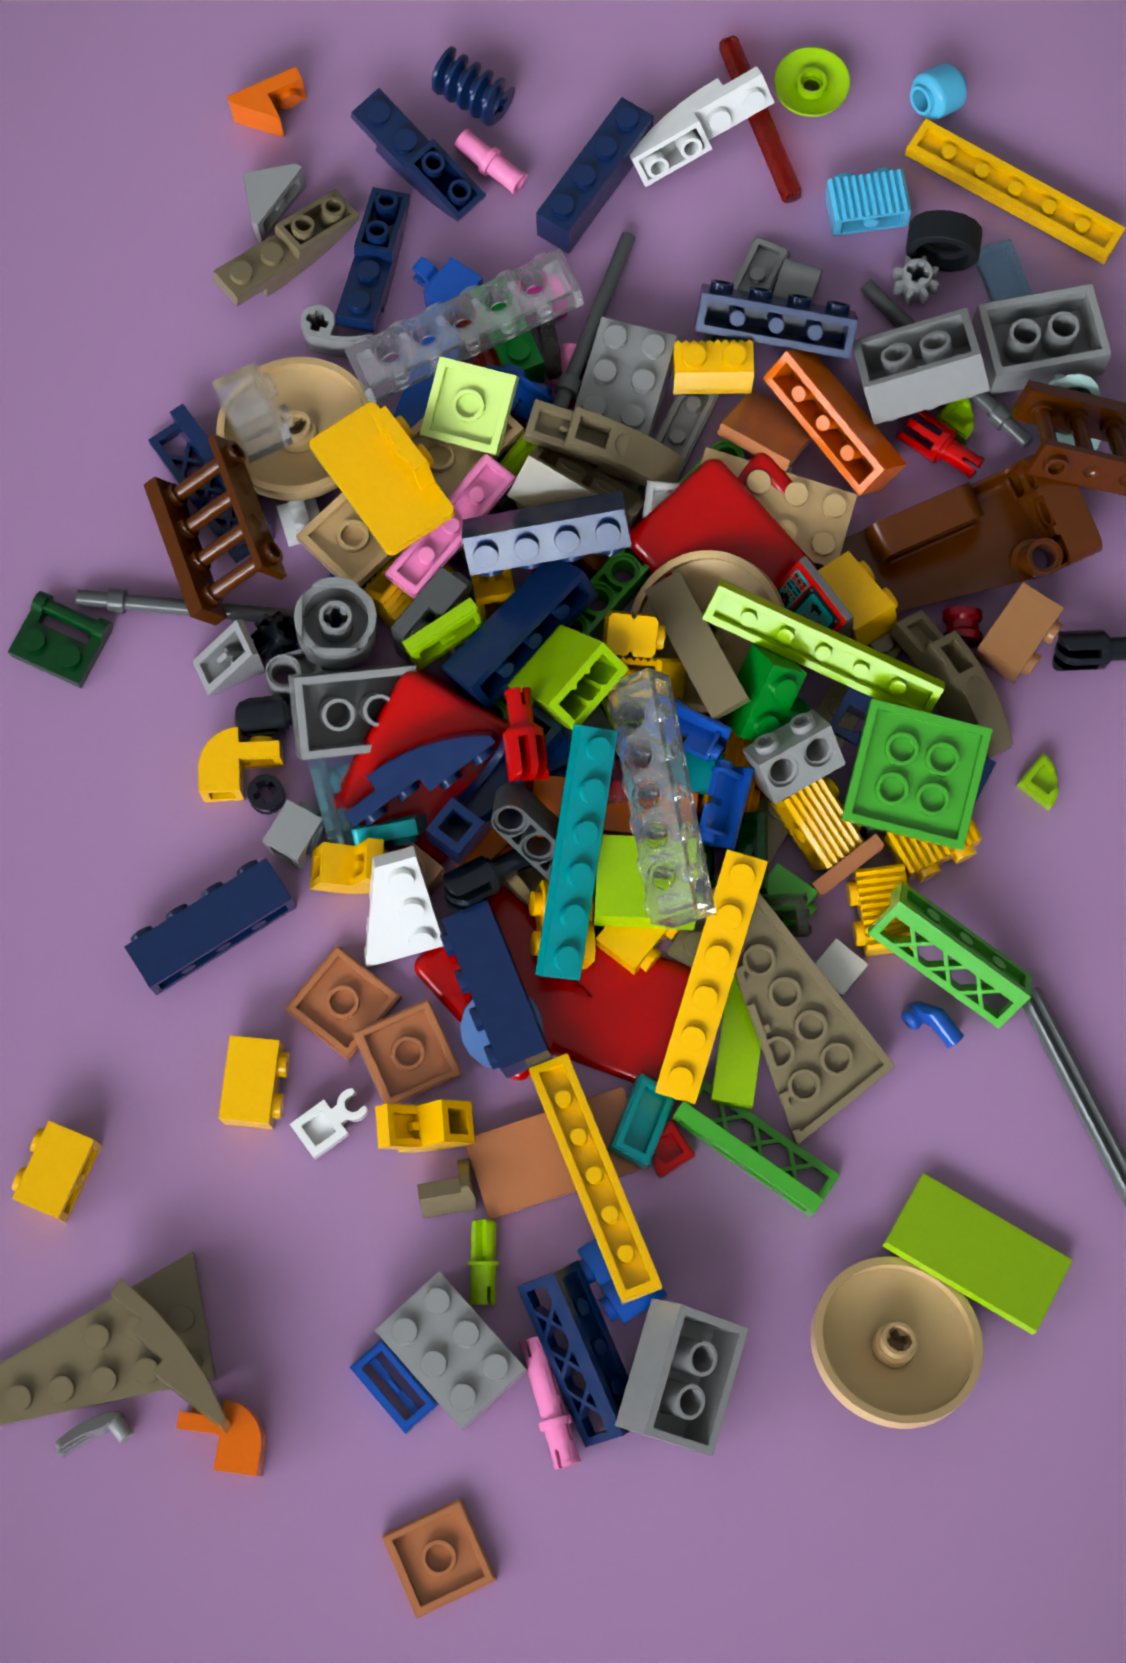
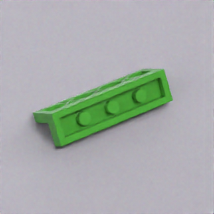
M901 881L892 891L890 906L868 929V935L998 1029L1031 998L1032 975L904 881ZM896 917L910 927L911 936L894 937L885 931L884 928ZM935 945L943 951L944 960H925L919 955L918 946ZM968 969L976 975V984H958L952 979L951 970ZM1001 993L1010 1001L997 1012L984 1002L983 994Z
M704 1079L702 1080L697 1100L703 1092L711 1096L712 1085ZM683 1101L673 1116V1121L809 1217L815 1214L840 1177V1174L745 1108L718 1104L721 1117L709 1119L693 1108L694 1104ZM724 1106L736 1115L726 1116ZM745 1120L751 1124L755 1142L743 1143L729 1133L727 1122ZM759 1131L771 1139L761 1141ZM775 1144L781 1145L787 1150L790 1166L779 1168L763 1156L762 1147ZM794 1155L805 1162V1164L795 1165ZM813 1168L828 1179L816 1194L798 1181L797 1171Z

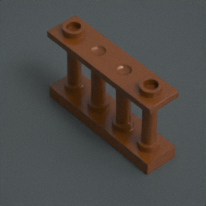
M1028 380L1011 409L1014 420L1037 426L1041 445L1026 467L1027 474L1126 496V403ZM1055 430L1072 433L1075 446L1058 442ZM1091 438L1108 442L1111 454L1094 450Z
M213 433L208 437V441L215 458L178 485L158 477H153L144 484V488L190 617L216 626L227 618L222 604L224 595L257 572L279 580L287 577V574L282 564L283 554L274 542L245 465L246 456L243 449L235 441H229ZM221 473L226 491L190 516L186 504L187 497ZM233 506L239 524L202 549L198 538L199 530ZM245 539L251 557L214 582L210 571L211 563Z

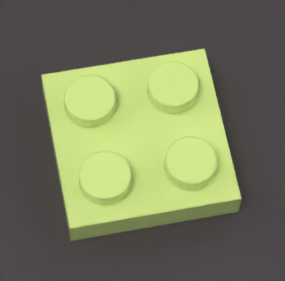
M440 356L420 435L429 439L499 456L519 377Z

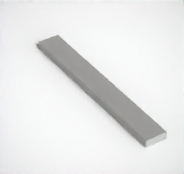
M755 235L732 282L734 289L749 292L750 287H762L773 291L785 258L789 259L791 250ZM707 333L703 341L706 343L710 339L714 343L718 339L722 343L726 339L730 343L734 339L738 343L741 339ZM677 394L654 438L682 456L675 483L678 484L722 394ZM632 483V488L644 495L646 494L645 486Z

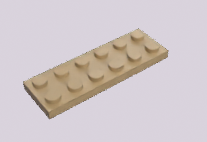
M509 415L499 456L488 454L494 460H497L524 432V427L511 415ZM423 417L411 428L413 436L410 439L416 446L422 443L429 451L435 463L430 466L435 482L448 498L485 453L422 437L420 431ZM343 493L335 498L296 535L298 542L335 577L351 579L359 584V587L363 586L395 556L388 555Z

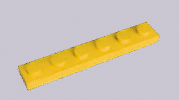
M926 118L906 147L905 156L1105 265L1125 232L1126 228Z
M730 849L726 851L655 1093L696 1104L768 864L767 860Z
M568 1053L528 1068L621 1304L623 1305L661 1290V1281Z

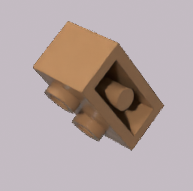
M1023 582L980 643L975 653L976 659L1013 684L1021 673L1029 676L1042 657L1036 651L1043 641L1051 645L1063 627V624L1058 619L1064 608Z

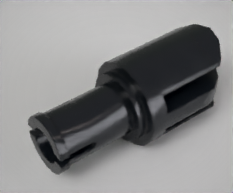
M1101 629L1059 631L1052 667L1056 671L1105 669L1110 661L1126 660V636L1110 637Z
M281 695L248 698L239 702L235 709V726L239 727L242 736L254 737L286 734L289 726L293 725L291 701L286 702V698H282Z
M515 849L491 860L481 855L443 874L442 879L447 907L452 911L460 912L499 893L502 881L525 870H529L533 866Z

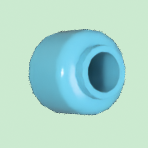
M942 63L919 73L913 79L910 92L912 107L918 114L930 120L941 119L956 112L965 104L967 81L964 75L951 64Z

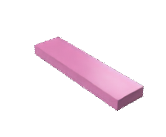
M485 453L448 497L455 509L454 517L405 548L385 572V577L411 598L415 599L440 568H445L462 548L463 519L489 515L511 489L517 477Z

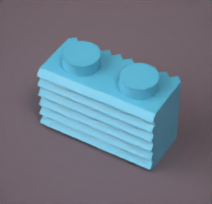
M882 167L866 175L860 174L859 176L845 172L827 180L825 201L832 236L908 226L911 206L903 169L900 168L895 171L889 167Z

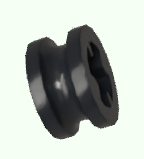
M271 775L257 776L250 782L247 788V797L256 812L270 815L283 807L285 792L281 782L276 777ZM267 786L268 790L274 787L276 790L272 793L274 798L272 802L266 804L264 799H262L261 803L256 800L261 796L259 792L261 787Z

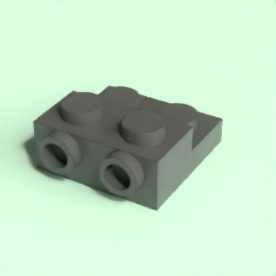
M441 567L391 627L397 655L410 663L411 660L402 643L404 640L468 598L475 602V598L469 593L473 588V584L464 575L457 571L451 574Z

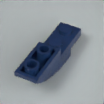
M380 88L351 112L352 120L377 145L376 152L422 196L457 222L486 197V194L434 139L429 141Z
M372 188L354 244L355 256L335 315L336 326L374 333L380 312L385 310L402 244L410 194Z
M471 731L451 734L419 744L396 755L366 776L375 787V790L344 813L345 817L353 827L363 820L368 826L388 812L384 805L395 796L401 802L420 788L416 782L418 779L421 780L429 792L438 785L444 791L463 776L459 769L471 760L475 766H478L496 751L492 745L498 740L499 736L495 731Z

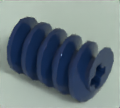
M450 46L435 65L432 73V90L437 95L444 94L448 102H456L459 109L469 110L472 117H481V121L486 126L496 124L509 109L515 94V87H511L504 92L506 80L503 77L498 78L494 84H491L494 75L492 70H486L480 77L481 64L474 62L467 68L469 62L468 55L462 54L455 61L457 50L455 47Z

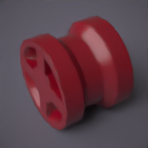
M974 606L946 608L942 612V621L946 624V631L943 635L945 636L956 631L969 648L978 647L983 640V634L979 630V623L983 619L982 610Z

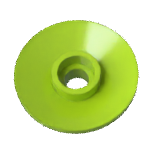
M817 47L800 48L789 53L779 63L774 76V89L780 102L791 112L805 117H820L835 111L845 101L850 87V76L844 62L834 53ZM808 86H813V87H815L817 90H816V91H809V90H806L805 88L808 87Z

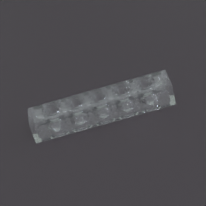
M561 248L552 252H542L536 255L531 262L516 269H506L500 272L495 279L480 286H470L464 289L459 296L444 303H434L428 306L423 313L408 320H398L381 333L372 337H362L344 351L368 402L376 403L435 375L440 356L463 362L584 305L580 286ZM534 286L543 287L538 293H527ZM498 303L507 304L502 310H491ZM462 320L471 321L466 327H455ZM426 337H435L434 341L430 344H419ZM390 354H399L394 361H383Z
M645 668L622 677L608 693L607 708L613 719L614 729L618 731L615 750L620 757L623 771L622 788L629 803L631 814L629 826L636 840L638 851L637 868L643 878L646 894L644 900L645 910L652 924L675 928L715 915L716 910L670 675L651 668ZM644 715L643 721H642V723H641V725H640V720H641L642 716ZM650 754H651V760H650L649 764H647L648 758H649V756H650ZM659 793V799L655 805V799L657 794ZM667 833V838L663 845V837ZM674 873V882L672 885H670V879L672 874Z

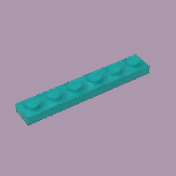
M573 725L535 973L539 976L580 981L618 731Z

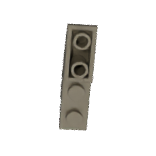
M334 189L277 223L274 235L213 271V281L236 306L241 305L260 292H263L267 297L286 285L331 249L359 220L360 215Z
M535 399L522 439L523 441L596 464V471L645 487L647 486V480L675 483L682 456L669 447L618 421L578 406L575 407L574 411L538 399Z
M922 610L897 622L889 632L890 635L922 672L945 682V689L936 703V707L947 718L993 729L986 757L993 759L1010 749L1013 745V740L1002 705L982 666L959 634L953 631L944 636Z

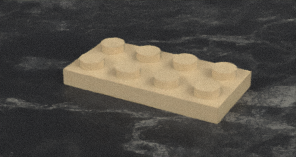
M706 447L700 465L709 459H719L738 478L750 461ZM752 471L746 479L745 487L805 552L817 568L824 567L840 556L858 494L785 472L792 483L786 487L783 495L771 485L770 477L765 471Z

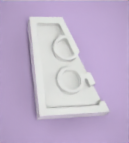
M414 846L374 856L372 859L369 891V917H367L366 923L367 940L363 955L365 968L443 947L440 938L442 932Z

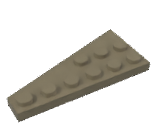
M716 886L705 894L709 906ZM759 893L734 975L792 1137L798 1145L892 1070L895 1065Z
M191 1252L131 1288L158 1312L189 1349L208 1380L213 1381L217 1380L196 1257L195 1253ZM113 1297L1 1362L0 1426L171 1390L153 1373L162 1359L142 1345L131 1333L140 1320L121 1306Z

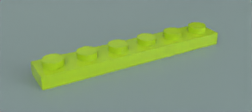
M720 579L703 614L702 619L880 701L931 713L945 689V682L723 579Z

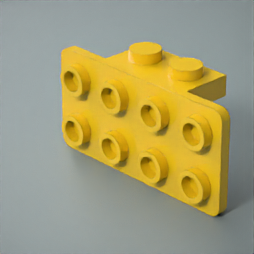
M369 402L313 437L309 442V446L388 555H396L452 519L455 515V509L435 482L430 466L435 464L432 456L422 443L416 446L410 439L413 433L405 419L401 415L395 418L386 405L379 408L376 403Z

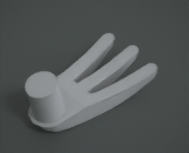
M111 1411L86 1420L69 1430L56 1441L55 1450L58 1456L61 1455L64 1458L82 1444L105 1434L109 1430L120 1444L129 1441L135 1433L124 1420V1414L119 1411Z

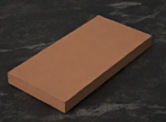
M623 1086L586 1098L606 1149L610 1144L627 1102ZM545 1112L474 1135L475 1143L466 1145L485 1208L491 1220L577 1192ZM608 1151L618 1178L644 1170Z

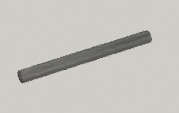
M1039 987L1032 988L1031 998L1022 1007L1126 1207V1153Z

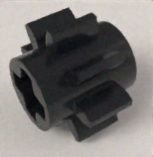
M277 611L271 617L265 613L254 623L257 630L250 636L254 639L253 643L258 654L262 657L271 659L277 655L299 649L296 645L298 640L294 618L281 614V611Z

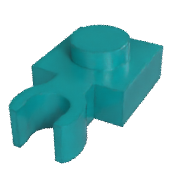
M425 812L372 823L369 826L367 824L356 826V829H351L355 846L367 838L383 839L384 841L393 840L394 846H401L418 841L417 835L425 831L428 824Z

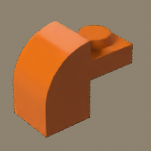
M225 1399L224 1410L232 1425L227 1433L194 1407L191 1408V1412L179 1411L176 1429L219 1435L214 1470L262 1476L267 1447L266 1432L259 1417L249 1407L239 1402Z

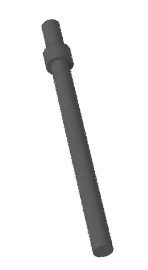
M623 232L619 238L565 374L560 375L554 389L556 397L553 405L568 409L570 402L577 398L581 387L580 377L592 350L601 317L606 315L635 242V236L629 232Z
M872 279L862 286L861 292L898 328L916 323ZM987 392L971 398L988 415L987 421L997 431L1002 429L1022 449H1025L1034 440L1013 419L1011 409L1004 403L999 404Z
M112 588L108 592L78 589L76 594V605L107 608V611L112 613L124 614L126 610L190 616L184 599L127 594V590ZM222 603L227 615L226 619L230 620L243 619V621L256 622L265 613L271 617L277 611H281V614L294 618V609Z

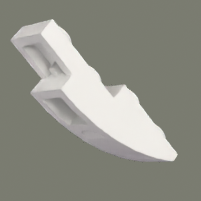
M756 66L725 85H722L717 78L683 100L653 126L629 155L644 186L651 185L712 150L709 143L710 139L775 103L762 73Z

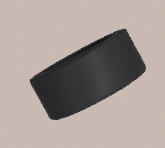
M949 210L925 211L914 216L909 223L906 254L911 259H921L923 256H926V261L931 267H939V271L954 272L973 267L979 260L982 227L975 219L963 213Z

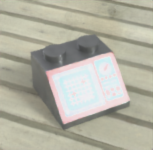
M804 556L776 586L785 608L853 639L854 617L809 559ZM809 669L812 675L816 673V671Z

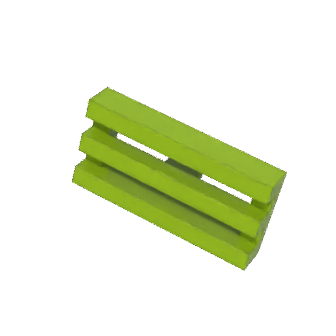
M468 598L402 643L412 663L416 665L418 670H421L471 637L484 624V621L476 604L471 598Z

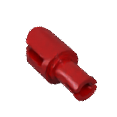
M927 410L916 412V414L942 432L940 436L911 418L907 419L904 425L932 444L931 450L902 431H899L895 438L932 463L943 460L966 475L968 479H972L977 473L976 469L964 461L967 460L980 469L985 458L958 442L955 429Z
M520 687L504 691V696L506 697L510 727L506 728V731L502 733L508 782L518 781L519 779L530 781L535 778L537 780H548L550 778L545 733L544 728L539 727V724L534 722L531 688L523 687V691H521Z

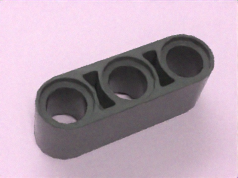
M515 782L505 783L495 792L491 817L492 826L499 835L550 881L559 818L522 784Z

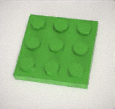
M870 699L840 820L959 851L964 850L993 729Z

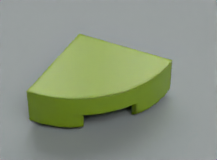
M969 398L947 403L936 416L956 430L957 440L963 445L967 444L974 428V414Z
M1043 752L1019 781L1017 787L1049 811L1058 796V778L1053 762Z

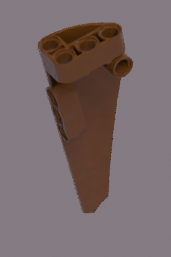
M1032 454L1015 462L1003 471L973 484L968 482L884 518L864 530L846 537L840 556L849 551L858 562L865 561L871 568L875 576V582L881 589L887 587L895 596L898 602L897 613L1030 579L1043 578L1101 552L1102 540L1078 485L1027 474L1026 467L1034 456ZM1034 549L1040 550L1046 555L1047 565L1045 568H1041L1034 563L1032 558Z

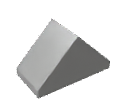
M297 163L242 173L251 222L256 240L259 242L264 241L275 225L306 187L303 168Z
M236 619L192 661L207 695H215L265 672L260 656L243 619Z

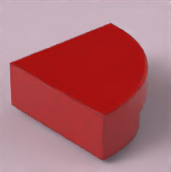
M673 1119L665 1125L653 1154L654 1168L659 1179L695 1157V1153Z

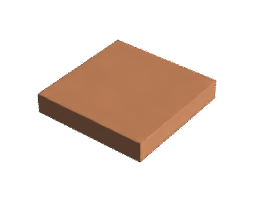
M752 390V393L747 394L721 422L717 432L719 436L753 455L758 453L769 455L785 472L812 441L810 435L787 408Z
M337 945L284 1010L350 1062L359 1051L352 1032L387 1017L402 997Z
M429 998L352 1032L383 1104H399L463 1075Z
M462 1498L381 1536L416 1619L497 1580Z

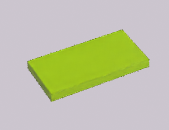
M922 1173L882 1247L1032 1335L1038 1331L1073 1261L925 1173Z

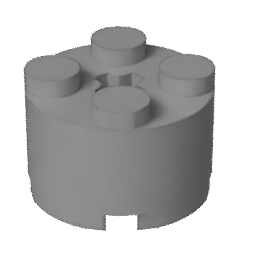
M343 577L323 578L312 584V587L304 594L302 593L297 600L294 610L297 640L301 650L310 662L324 668L338 670L350 668L366 661L377 639V614L374 601L370 595L359 587V584ZM335 619L341 620L340 627L338 628L331 627Z

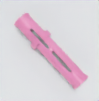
M538 1336L519 1342L526 1362L542 1421L538 1425L540 1432H545L554 1470L581 1463L570 1426L573 1423L571 1414L567 1415L560 1387Z

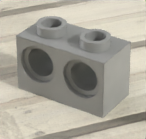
M813 709L807 713L796 715L786 725L771 733L759 736L754 743L742 749L749 768L754 769L753 777L757 787L774 804L779 803L846 765L831 725Z

